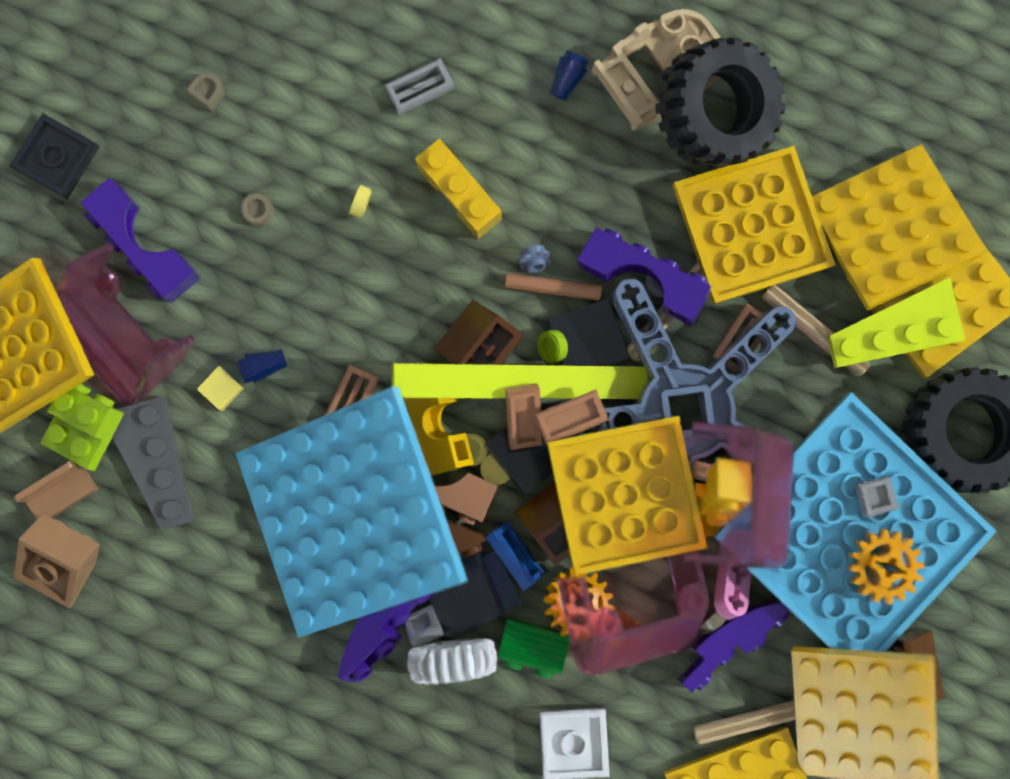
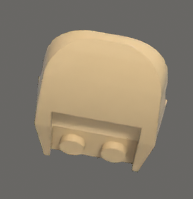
M689 9L673 10L661 15L657 21L650 24L644 22L636 27L632 34L624 40H620L612 47L610 55L602 62L598 59L594 63L591 73L594 76L597 75L632 124L631 129L634 131L660 121L661 115L656 114L655 104L659 103L627 57L645 47L661 71L664 72L667 67L672 66V60L679 54L686 52L687 49L721 37L711 23L700 13ZM712 74L706 82L704 91L720 77Z

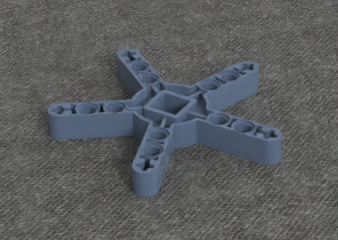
M626 279L614 288L612 292L613 304L650 379L642 388L637 404L605 408L604 410L609 420L598 424L594 433L616 429L613 418L618 412H623L628 416V426L670 418L668 396L697 393L702 427L682 430L690 470H692L695 459L706 457L721 449L743 462L751 463V466L771 475L793 451L735 420V402L731 391L793 331L796 325V317L793 311L783 306L767 310L710 366L705 368L699 365L681 364L641 282L636 279ZM625 288L627 291L633 290L635 292V296L631 298L632 303L629 299L623 300L621 296L625 292ZM640 304L642 305L643 309H639L629 315V310ZM637 316H644L649 320L650 329L647 333H641L636 329L635 320ZM779 316L782 319L779 322L780 327L772 329L769 333L766 332L765 329H769L776 322L774 317ZM751 336H755L760 341L761 347L758 353H753L748 347V341ZM653 345L660 346L664 351V358L659 363L650 358L649 351ZM729 358L735 360L738 365V371L734 376L729 375L725 370V362ZM581 431V432H579V433H577V434H575V435H576V436H581V435H586V434H584V432ZM741 434L746 435L749 441L747 449L743 452L739 451L736 447V439ZM770 449L774 450L777 455L776 463L771 467L765 463L764 458L766 452Z

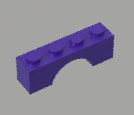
M110 177L80 202L88 211L84 214L86 219L96 229L102 227L108 234L105 237L107 243L117 253L122 250L129 259L125 263L137 276L143 274L148 279L149 283L146 287L158 300L163 297L173 303L201 278L181 254L174 249L162 252H149L143 250L138 245L133 227L135 217L140 208L122 187Z
M596 227L577 260L579 269L606 283L614 277L627 272H637L650 276L659 285L663 293V312L692 327L710 295L711 286L707 284L708 280L697 273L691 272L689 275L679 270V265L668 258L662 257L661 260L650 255L651 251L641 244L634 243L632 246L622 241L623 237L614 230L606 228L603 231Z

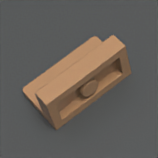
M67 462L13 497L17 503H26L36 520L42 514L53 519L99 489L84 467L75 462Z

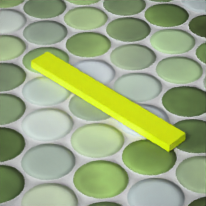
M392 364V387L399 386L403 398H505V388L537 383L540 387L541 399H573L595 389L600 399H638L642 388L648 381V374L644 367Z

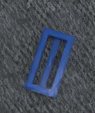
M508 521L485 537L523 591L532 586L545 574Z

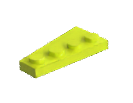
M949 277L828 336L827 339L834 368L965 341L951 278Z

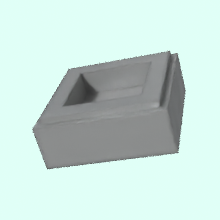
M890 476L854 484L863 517L867 518L899 509Z
M433 605L410 614L409 619L404 623L409 641L413 647H418L444 635Z

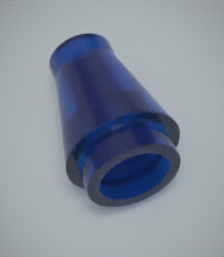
M567 50L564 56L559 58L555 78L549 93L560 100L566 101L570 93L588 72L586 67L589 61Z
M282 349L244 354L245 357L237 359L245 384L250 382L256 384L275 372L288 367Z

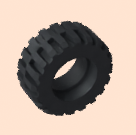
M734 37L713 39L687 49L686 52L679 54L672 60V66L665 69L662 74V79L665 83L659 84L657 87L656 95L660 97V103L655 104L656 114L661 115L662 122L658 123L660 131H666L668 135L666 142L671 149L676 147L679 149L677 152L679 157L684 160L692 159V164L699 167L718 168L754 159L763 153V148H768L775 140L773 133L779 132L783 123L779 118L781 114H785L786 103H782L781 96L785 94L783 84L779 85L777 77L780 74L776 66H770L769 62L771 59L765 52L757 53L758 47L751 42L743 43L740 38ZM712 74L727 82L736 98V119L727 134L719 131L711 124L704 110L703 92L706 82Z
M968 367L934 377L927 381V386L921 387L914 394L915 402L908 403L905 410L907 414H910L909 420L903 421L902 431H908L909 439L903 440V442L955 492L985 493L990 490H1000L1008 487L1010 482V376L1007 374L998 376V371L985 368L980 370L978 367ZM963 400H971L982 406L993 422L994 440L992 447L985 457L979 461L971 462L961 458L952 449L947 439L946 422L948 415L956 403Z

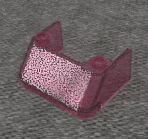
M109 242L68 262L56 293L92 370L123 404L131 406L144 398L181 365L195 338L190 334L177 343L168 338H162L156 343L116 299L119 293L120 282L117 275L106 267L114 248Z
M693 422L692 437L727 439V449L732 457L740 461L754 462L750 531L733 530L723 537L720 546V557L685 554L684 563L764 570L780 568L786 563L789 554L794 448L791 441L783 435L749 426Z
M698 550L667 557L677 597L676 603L679 615L624 631L621 619L613 609H592L585 576L557 579L575 663L582 673L601 675L687 650L693 646L709 607V596Z

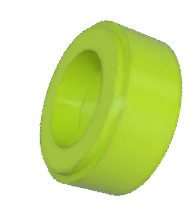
M550 330L540 334L537 348L541 358L547 363L563 360L568 352L565 336L558 330Z

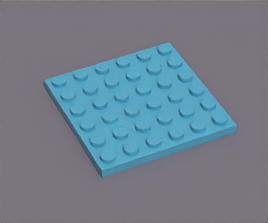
M399 386L391 387L235 453L298 638L467 581Z
M851 392L844 396L751 495L752 502L737 516L727 522L726 525L722 526L713 537L828 648L886 652L997 531ZM890 476L899 509L867 518L863 517L854 484ZM879 529L888 530L889 536L892 531L901 532V540L905 537L913 540L910 549L921 550L922 553L916 557V562L924 563L925 567L917 569L916 574L923 577V581H913L912 585L917 591L915 593L904 591L905 601H899L894 596L892 604L883 603L882 597L878 603L871 601L870 593L866 596L858 593L861 584L856 585L850 582V579L856 574L854 571L847 570V566L854 564L855 559L851 558L848 553L858 552L859 548L855 544L856 540L867 542L865 533L872 532L878 537ZM880 545L875 547L869 554L879 551ZM902 555L901 558H902V560H903V562H904V564H905V559H904V556ZM875 561V564L880 565L886 571H896V569L891 568L885 562ZM865 566V572H866V575H867V577H868V579H869V578H870V574H869V572H868V570H867V568H866V566ZM901 579L893 582L891 587L897 585Z

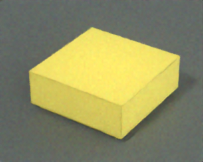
M218 366L197 388L203 396L222 412L244 389L221 366Z

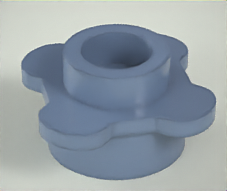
M532 245L520 252L519 263H522L520 269L523 272H540L551 264V260L548 259L550 252L545 250V247L542 245Z

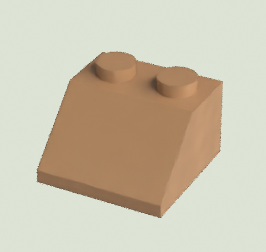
M42 514L18 540L14 579L70 609L96 565L100 544L91 537L82 535L67 527L60 520L52 519Z

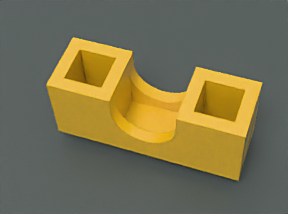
M440 138L415 158L417 169L437 192L440 191L456 210L458 217L477 239L502 220L500 208Z
M403 398L430 476L474 464L467 434L450 435L444 430L441 423L443 409L449 404L458 402L457 398Z
M717 459L707 470L706 484L694 483L705 537L713 536L722 526L726 525L727 522L732 520L752 502L751 463Z

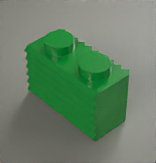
M507 617L497 659L503 660L502 665L507 668L521 670L522 665L535 668L534 674L553 679L554 673L559 675L563 673L571 634L568 633L565 636H561V630Z

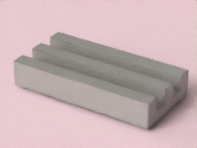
M441 58L384 85L399 116L455 89V85ZM440 70V74L422 81L397 95L395 94V90ZM445 80V83L400 104L401 101Z

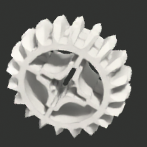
M466 638L413 647L408 652V672H410L411 680L419 684H447L488 676L496 671L497 653L494 648V642L486 638Z

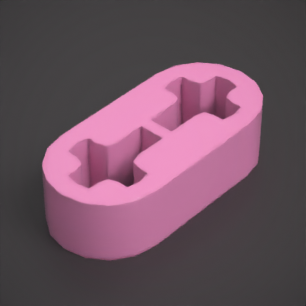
M736 558L723 562L719 566L717 573L714 606L719 616L726 620L744 615L747 612L751 573Z

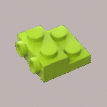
M79 384L51 402L47 412L54 415L40 444L87 470L95 471L124 412L113 407L115 401L98 393L93 397L89 395L91 391L89 387Z

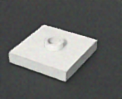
M605 708L540 711L543 779L609 777Z

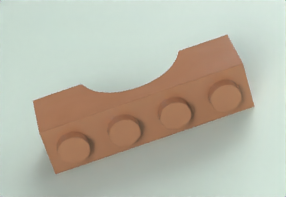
M467 473L454 484L434 486L443 512L446 507L458 511L456 518L474 525L476 520L483 522L498 486Z

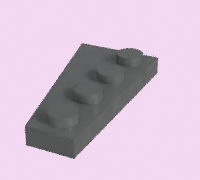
M159 397L117 408L124 412V415L112 438L160 530L195 522L166 398Z

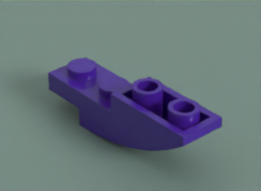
M433 593L360 617L347 642L338 672L340 680L360 682L366 679L372 673V667L380 659L389 656L395 649L394 645L402 638L395 627L405 623L410 617V612L418 604L428 600Z
M778 599L765 601L749 606L747 612L742 616L726 620L713 633H704L691 645L700 656L678 680L691 693L696 688L699 691L702 690L712 679L710 673L718 665L722 667L735 655L733 649L736 646L746 654L751 650L755 652L760 649L767 640L765 635L773 626L775 628L780 627L788 619L790 614L787 611L789 609Z

